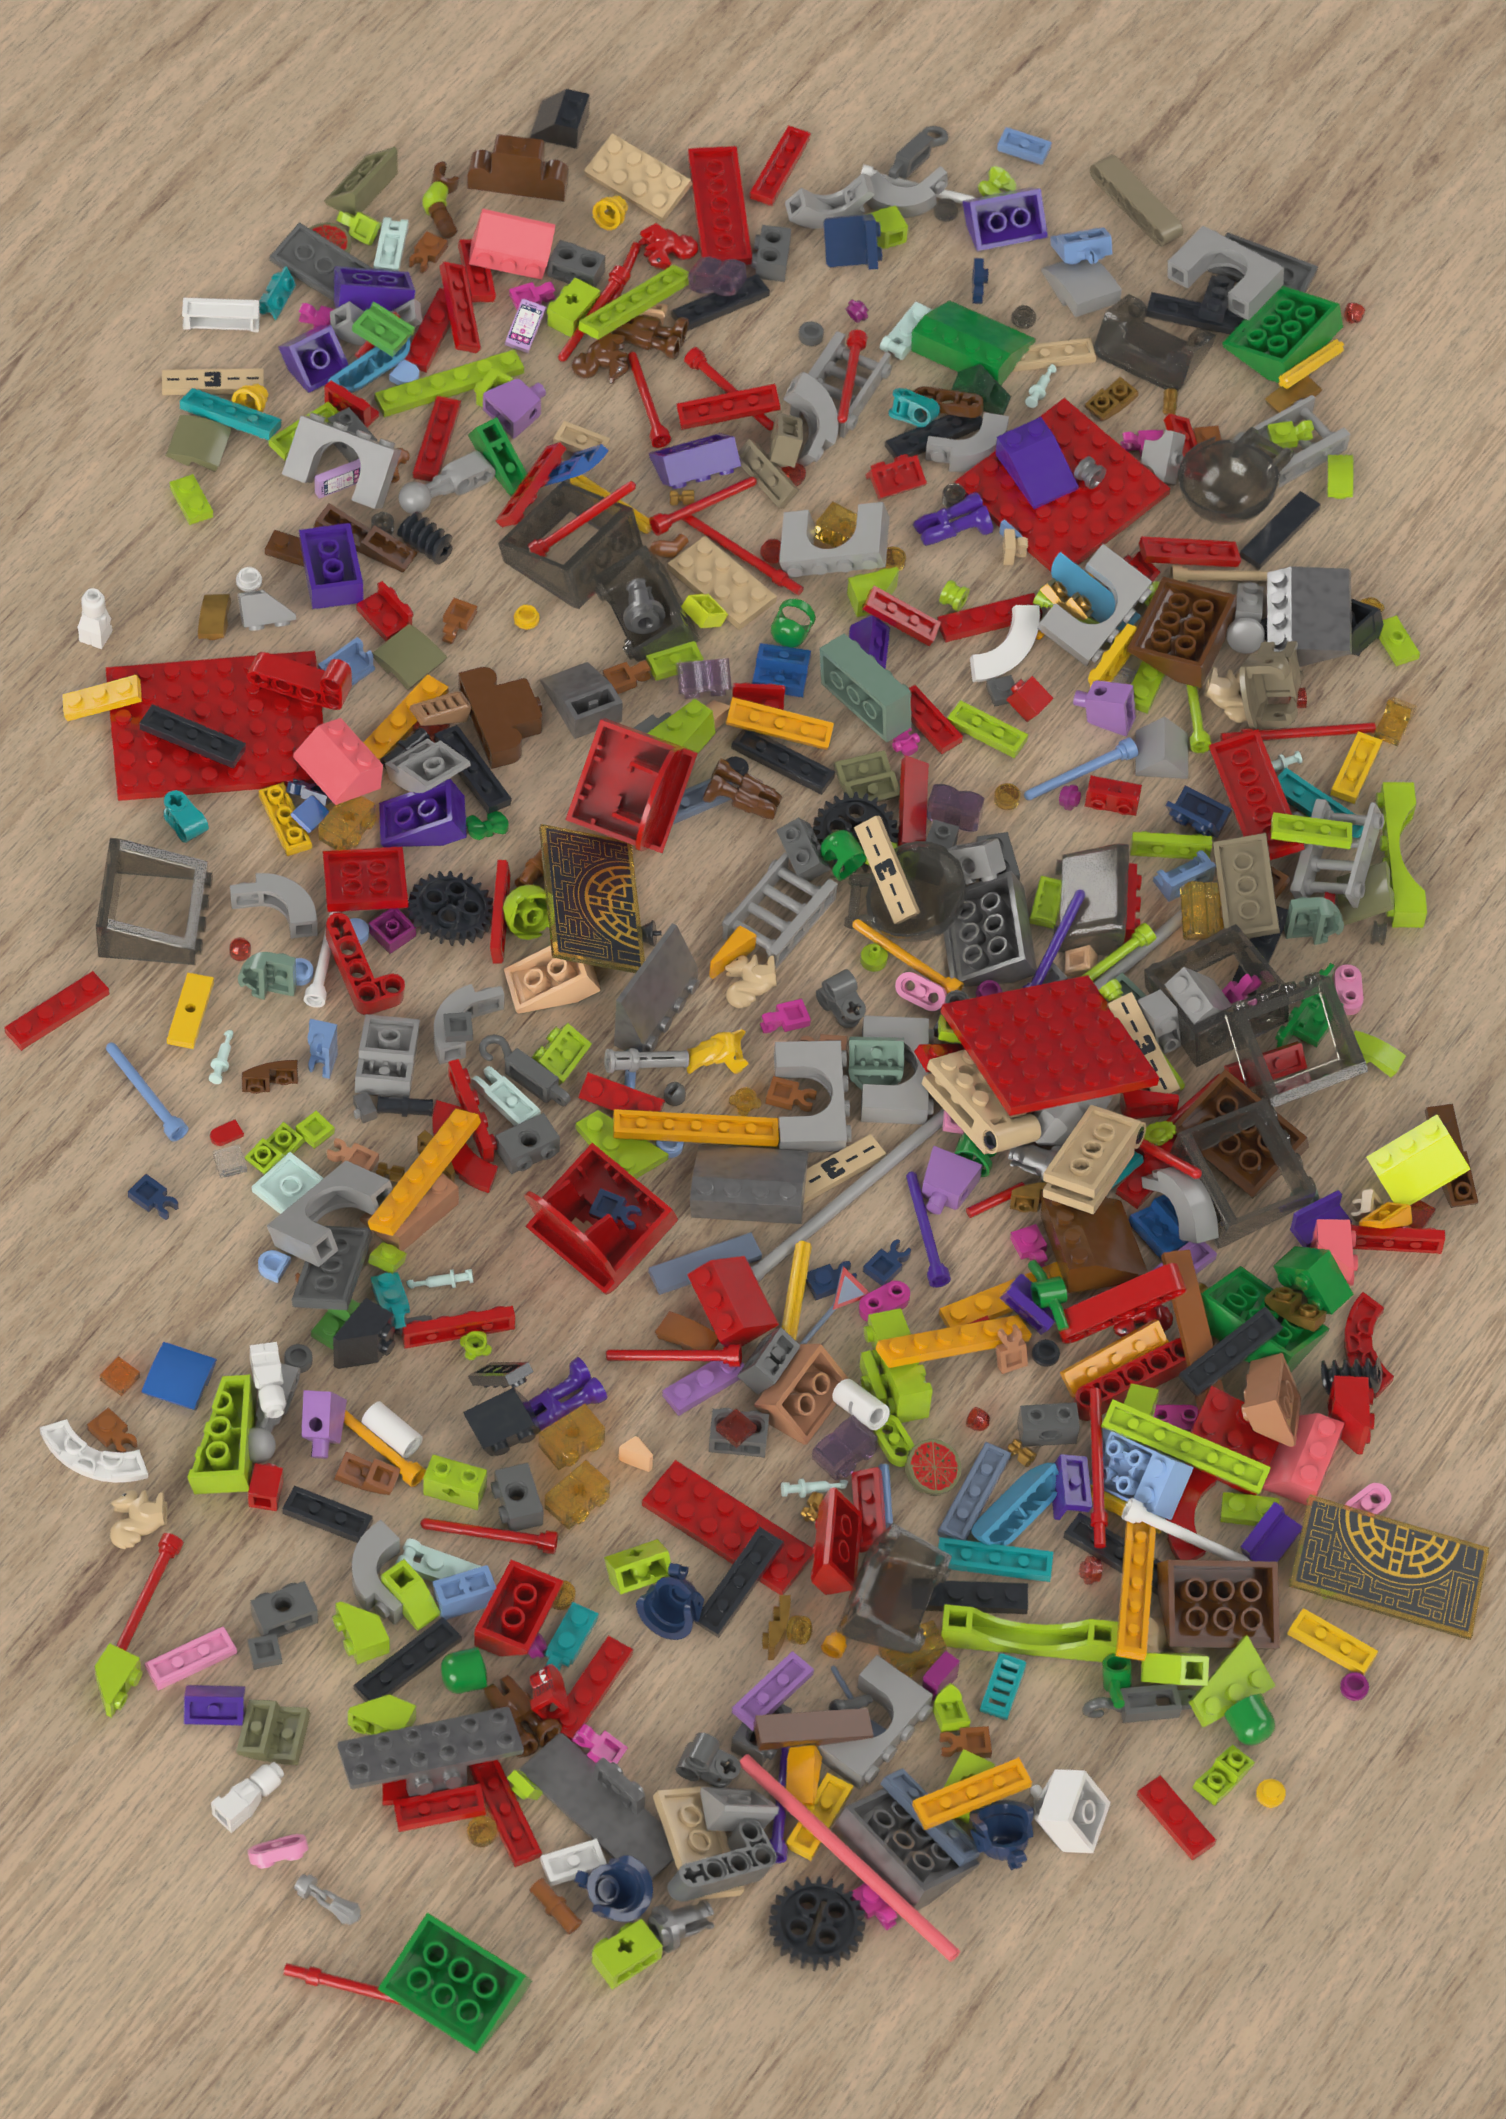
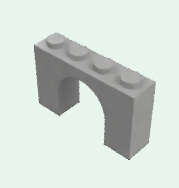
M1202 226L1168 260V278L1186 288H1189L1205 271L1214 267H1232L1243 273L1244 277L1228 293V310L1247 320L1283 286L1284 267L1205 226Z
M310 413V416H301L282 475L304 483H313L324 451L336 442L346 443L356 451L361 463L360 476L352 501L374 509H382L401 453L400 449L394 448L395 443L385 439H380L379 442L372 440L371 434L361 430L353 433L347 430V425L334 421L333 425L324 422L325 417L318 414Z
M884 503L858 504L857 524L853 536L843 545L832 549H821L814 546L815 523L809 510L784 512L779 560L782 570L789 577H800L886 567L890 517Z
M1104 544L1101 545L1089 560L1085 570L1106 585L1112 592L1115 599V612L1108 620L1099 624H1085L1075 619L1055 603L1038 626V630L1086 667L1091 661L1094 663L1098 661L1104 653V650L1101 649L1107 641L1110 643L1114 641L1116 635L1120 632L1117 629L1123 621L1127 624L1136 613L1133 609L1138 602L1143 604L1152 592L1149 590L1152 581Z
M864 1016L862 1037L904 1038V1059L911 1064L915 1074L911 1079L899 1085L863 1084L861 1122L925 1124L928 1114H933V1098H928V1091L921 1084L924 1076L929 1075V1072L925 1071L914 1050L919 1044H933L934 1029H929V1018Z
M841 1041L775 1042V1076L780 1078L813 1079L826 1088L831 1098L828 1107L816 1115L779 1117V1149L808 1151V1153L839 1152L846 1148L847 1142H851V1125H846L845 1118L850 1116L849 1100H844V1092H848V1075H843L842 1067L847 1066L846 1050H841Z
M344 1161L267 1225L275 1247L319 1267L334 1255L338 1248L331 1229L318 1224L317 1221L325 1214L344 1207L358 1208L373 1215L393 1190L389 1179L349 1161Z
M878 1655L859 1674L857 1688L866 1695L871 1694L872 1699L886 1709L892 1722L889 1728L881 1735L869 1739L816 1746L823 1758L822 1763L859 1790L866 1782L870 1784L876 1778L881 1764L884 1761L888 1763L894 1757L901 1741L907 1742L915 1731L914 1726L919 1720L924 1722L933 1709L931 1707L933 1694ZM815 1743L804 1744V1746L815 1745Z

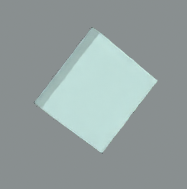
M289 1152L252 1186V1192L281 1214L324 1178Z

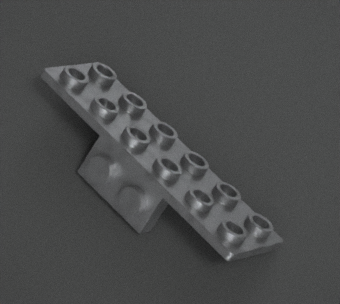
M509 1707L337 1743L350 1789L406 1779L409 1797L467 1785V1765L523 1754V1745Z
M559 1733L520 1768V1771L543 1791L542 1794L591 1839H597L600 1847L613 1859H618L624 1855H630L638 1859L646 1866L652 1880L674 1861L663 1825L644 1808L645 1792L643 1788L635 1781L630 1782L616 1763H610L604 1757L597 1763H594L563 1733Z

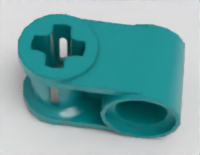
M905 388L893 390L894 401L892 408L888 412L891 418L905 421L917 427H924L938 417L940 407L932 398L916 394ZM922 409H924L927 412L928 416H925L922 413Z
M171 791L165 795L164 819L182 842L187 843L209 830L205 816L201 811L197 810L183 792Z

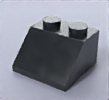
M565 89L542 100L530 138L577 149L589 116L590 94Z
M365 1298L333 1337L334 1367L342 1369L378 1363L384 1355H389L395 1346L394 1314Z
M511 1388L463 1412L482 1448L491 1457L507 1453L510 1447L518 1443H528L536 1437L535 1435L542 1432L530 1402L516 1388Z

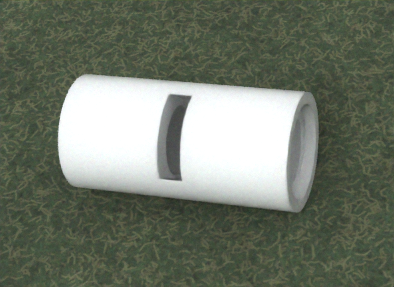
M842 1380L833 1391V1401L871 1430L880 1429L887 1422L890 1415L888 1406L853 1380Z
M380 1401L374 1403L362 1418L363 1425L404 1459L410 1457L422 1443L423 1437Z

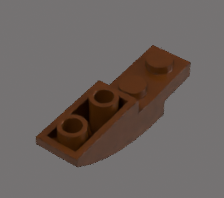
M1453 1104L1426 1107V1120L1438 1115L1470 1167L1467 1151L1463 1150ZM1471 1167L1469 1171L1442 1186V1190L1451 1208L1479 1203Z

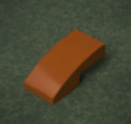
M669 1311L655 1331L658 1339L680 1345L682 1350H714L719 1343L714 1331L694 1320Z
M346 1451L334 1480L361 1490L390 1495L401 1469L374 1458L373 1462H370Z

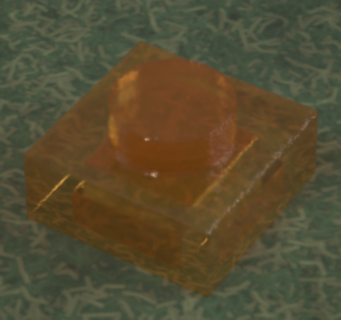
M119 1356L100 1374V1381L120 1396L140 1378V1371Z

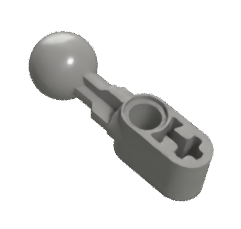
M474 451L447 464L441 474L434 477L433 481L426 485L417 481L405 484L399 492V504L404 511L410 514L416 511L422 513L429 507L431 498L454 492L457 495H463L491 481L496 471L481 452Z
M281 1363L283 1385L281 1387L284 1390L286 1400L283 1415H286L299 1382L301 1369ZM259 1397L257 1402L258 1409L255 1415L257 1424L256 1427L250 1428L248 1436L249 1456L254 1464L264 1463L273 1456L276 1442L271 1432L273 1427L280 1423L282 1417H267L266 1413L261 1409Z

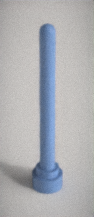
M1130 737L1119 741L1115 750L1025 791L1024 797L1026 800H1032L1118 759H1125L1127 761L1138 756L1137 746Z
M113 1042L106 1045L107 1052L163 1121L164 1133L173 1142L183 1138L188 1132V1126L181 1118L170 1114L117 1045Z

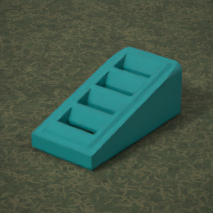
M1003 1653L999 1654L980 1707V1712L1007 1721L1025 1674L1027 1665L1025 1661ZM998 1677L1003 1678V1679H1006V1680L1011 1681V1682H1014V1683H1013V1685H1012V1684H1009V1683L1000 1681V1680H998ZM994 1688L1010 1694L1009 1696L995 1692ZM993 1699L1005 1703L1006 1706L1002 1707L989 1701Z

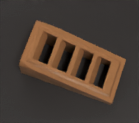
M453 692L413 704L410 710L421 726L467 722L471 705L462 692Z

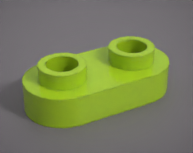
M890 1414L884 1426L873 1430V1435L888 1461L895 1466L904 1467L907 1463V1455L915 1445L900 1420ZM889 1430L891 1433L885 1434L882 1431ZM902 1452V1453H904L905 1455H904V1456H898V1455H896V1453Z

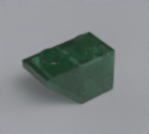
M981 364L959 371L951 388L953 391L980 395L983 398L984 412L1004 415L1011 399L1010 394Z

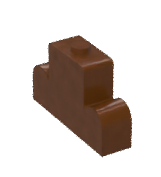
M497 134L492 153L487 150H476L472 153L467 173V189L565 202L569 169L566 163L560 160L545 162V142L543 140Z
M478 667L458 673V689L471 705L469 716L491 769L517 762L522 755V739L542 733V704L540 698L534 696L526 678L497 685V675L494 670L488 667Z

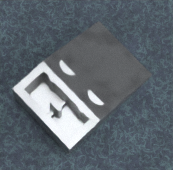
M588 662L540 679L541 684L574 739L595 732L600 719L606 718L617 723L622 722V700L612 684Z

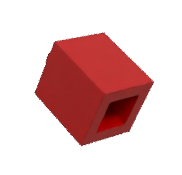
M1031 676L1026 681L1018 680L1010 688L1013 693L1006 701L1026 722H1029L1054 698Z
M255 1463L248 1491L249 1507L277 1511L284 1483L283 1468L271 1463Z

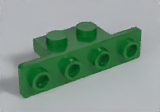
M1330 963L1325 970L1321 969L1314 980V987L1306 989L1301 999L1302 1004L1299 1008L1296 1006L1293 1008L1289 1015L1287 1026L1282 1025L1275 1036V1040L1278 1041L1276 1048L1287 1045L1293 1035L1316 1048L1323 1040L1344 1007L1343 1003L1323 993L1332 980L1335 969L1334 964Z

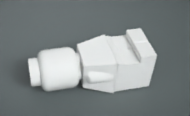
M91 588L84 593L81 599L82 616L77 627L79 641L102 649L113 631L112 625H110L111 618L105 607L104 595L99 590Z
M277 1342L250 1345V1364L253 1382L259 1391L261 1409L266 1413L267 1417L278 1418L284 1413L283 1409L286 1407L284 1390L281 1387L283 1385V1376Z
M272 1762L270 1765L263 1764L250 1775L249 1779L247 1778L231 1787L230 1792L222 1799L219 1796L211 1802L212 1815L232 1833L247 1819L252 1817L262 1800L261 1795L268 1796L281 1784V1778L284 1776L283 1770L275 1762Z

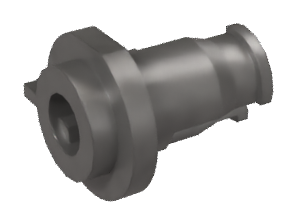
M637 578L630 581L626 586V591L629 592V606L623 614L625 626L637 634L654 632L663 624L665 618L664 608L659 602L654 600L651 594L652 587L646 588L645 579Z
M1026 1144L1011 1148L1008 1159L1012 1160L1010 1166H1019L1027 1172L1040 1176L1041 1182H1045L1043 1181L1044 1172L1062 1146L1055 1145L1051 1150Z
M706 1900L699 1901L697 1905H687L670 1911L665 1905H659L652 1909L651 1917L648 1919V1927L661 1943L662 1949L666 1953H670L680 1947L681 1939L698 1934L705 1928H714V1923L709 1922L706 1918L713 1915L714 1912Z

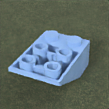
M1112 1431L1103 1449L1104 1491L1127 1502L1130 1498L1136 1499L1143 1503V1506L1147 1508L1146 1511L1172 1520L1194 1467Z

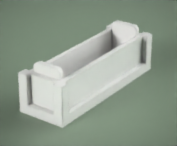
M183 298V330L198 328L251 330V332L254 330V332H259V300Z

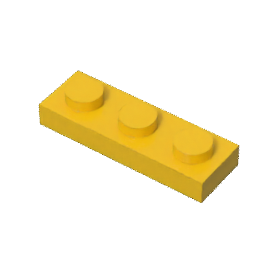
M1127 624L1122 632L1116 635L1110 649L1103 653L1100 663L1089 673L1088 682L1090 683V688L1096 680L1107 682L1114 680L1131 656V653L1128 652V646L1137 630L1136 626Z
M137 675L62 694L63 712L67 721L142 702L141 684Z
M1358 731L1331 789V796L1353 804L1356 803L1383 740Z
M1304 1608L1289 1628L1287 1634L1346 1669L1362 1675L1366 1674L1378 1654L1376 1649Z
M827 1773L817 1789L815 1804L807 1806V1809L826 1827L831 1829L852 1793L853 1785ZM799 1821L786 1842L788 1850L812 1861L822 1844Z

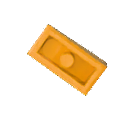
M741 925L738 926L710 961L709 977L713 979L726 970L725 966L731 964L735 958L750 954L756 947V934Z
M1386 1202L1361 1219L1359 1226L1384 1229L1412 1224L1411 1205Z
M815 1745L790 1747L788 1751L786 1789L804 1806H813L817 1793L823 1758Z

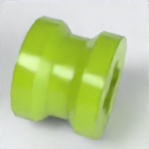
M949 580L941 592L939 602L943 605H951L953 610L958 612L965 605L970 589L965 586L959 587L955 581Z

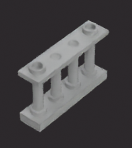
M836 331L808 375L816 379L831 397L841 401L842 390L825 383L827 376H835L845 380L846 370L837 367L836 362L838 359L848 360L850 350L845 346L846 335ZM886 352L880 362L859 355L858 365L873 372L869 379L858 375L855 376L854 385L862 389L857 397L852 395L848 419L845 423H841L840 437L845 438L849 430H854L858 422V416L883 378L887 379L892 370L890 353ZM791 405L790 415L800 418L802 413Z
M1313 395L1304 400H1298L1293 406L1246 432L1238 433L1233 439L1231 455L1236 457L1246 452L1263 469L1265 474L1262 487L1268 494L1328 461V455H1339L1347 450L1350 433L1345 428L1331 432L1313 414L1315 403ZM1302 419L1311 420L1314 429L1323 439L1317 443H1311L1309 440H1298V444L1304 450L1297 454H1292L1287 448L1275 450L1284 460L1277 465H1272L1255 447V445L1264 440L1271 446L1267 433L1268 424L1292 421L1294 425Z
M1316 799L1311 815L1312 818L1349 822L1352 825L1364 826L1361 838L1352 837L1351 848H1358L1354 861L1321 859L1323 849H1326L1327 846L1304 843L1305 850L1301 851L1290 891L1295 899L1300 897L1310 898V895L1314 892L1345 894L1352 908H1358L1360 898H1363L1365 894L1364 883L1379 830L1384 825V815L1380 812L1376 803H1370L1367 815L1334 813L1326 800ZM1320 869L1351 871L1348 884L1315 882V877Z
M785 852L778 860L772 861L766 875L733 913L729 912L722 922L723 939L726 941L740 925L755 933L757 936L756 944L765 948L766 953H768L767 960L770 956L774 955L776 969L836 900L838 885L836 882L828 879L823 886L819 885L817 887L807 880L800 878L797 874L788 870L789 857ZM782 878L811 895L812 899L807 904H801L775 889L774 886ZM765 896H768L797 915L792 922H786L758 904ZM751 913L780 930L781 935L777 940H771L744 924V920Z

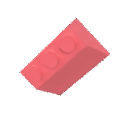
M482 209L471 241L469 264L542 280L548 264L555 224Z
M341 718L318 725L294 753L293 758L335 805L381 789L383 764Z
M1319 1413L1300 1415L1296 1445L1289 1447L1279 1442L1269 1465L1271 1469L1262 1489L1312 1507L1313 1501H1316L1341 1439L1345 1423Z

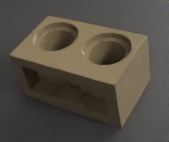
M777 413L770 436V462H774L780 467H795L803 442L802 418Z

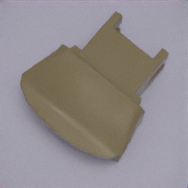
M1288 641L1285 649L1280 652L1274 651V642H1261L1258 654L1249 655L1248 659L1240 666V687L1248 725L1253 730L1282 729L1291 725L1298 716L1297 694L1304 674L1299 668L1296 653L1297 641ZM1291 696L1289 704H1267L1268 697Z

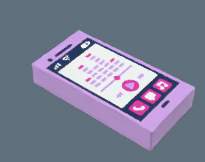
M522 298L505 345L529 353L546 307Z
M360 459L316 475L315 493L320 499L356 485L361 471Z

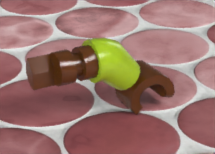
M441 161L434 167L431 186L423 195L422 204L426 214L433 219L442 238L448 239L453 237L458 230L446 208V199L448 194L457 190L459 177L446 178V162Z

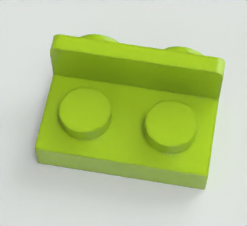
M569 1023L560 1029L556 1026L546 1037L549 1041L545 1047L540 1046L531 1057L559 1077V1085L566 1080L592 1045L590 1041Z

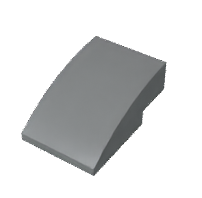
M1087 259L1081 260L1077 264H1068L1062 261L1043 267L1041 270L1062 305H1068L1075 317L1120 303L1122 290L1099 261L1095 264L1094 262L1090 264Z
M430 739L424 740L385 763L390 781L405 790L415 793H424L471 766L469 760L442 741L434 743Z
M365 1015L355 1075V1093L367 1091L371 1095L402 1098L403 1095H409L410 1098L420 1026L419 1019Z

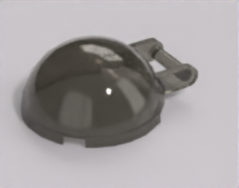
M1253 427L1249 428L1236 442L1230 439L1215 441V437L1198 443L1182 459L1178 469L1180 491L1190 508L1205 520L1222 525L1245 523L1264 512L1274 499L1280 481L1279 472L1291 461L1294 451L1288 447L1284 449L1261 436L1259 431ZM1255 443L1258 446L1276 455L1277 457L1274 460H1272V458L1268 456L1265 452H1263L1261 449L1251 445Z
M916 841L894 848L920 910L919 914L900 924H894L873 873L852 874L849 876L848 884L851 886L848 916L845 917L844 926L854 929L852 923L854 920L859 919L870 927L877 928L886 936L904 942L917 943L928 941L947 931L962 912L967 893L966 878L959 860L949 853L946 847L933 842ZM862 887H868L866 895L868 915H859Z

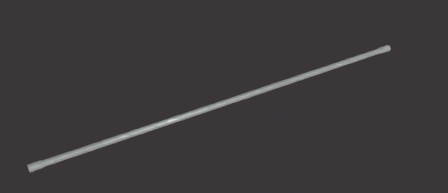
M1295 812L1292 814L1297 816H1303L1299 812ZM1218 879L1154 931L1157 939L1149 946H1138L1094 981L1098 990L1112 979L1117 978L1121 973L1125 974L1215 899L1220 894ZM941 1109L761 1261L751 1266L758 1282L795 1250L796 1243L809 1239L943 1126L944 1109Z

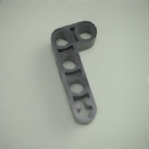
M751 1818L743 1819L728 1838L727 1843L730 1852L682 1865L668 1883L667 1889L670 1896L676 1901L686 1902L762 1880L775 1864L777 1856L760 1823Z

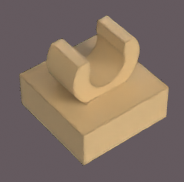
M1004 529L1002 544L1003 565H1014L1015 556H1027L1028 539L1025 537L1015 539V529Z
M1374 1189L1363 1190L1362 1199L1353 1200V1205L1356 1209H1360V1211L1352 1212L1351 1216L1356 1222H1359L1384 1203Z

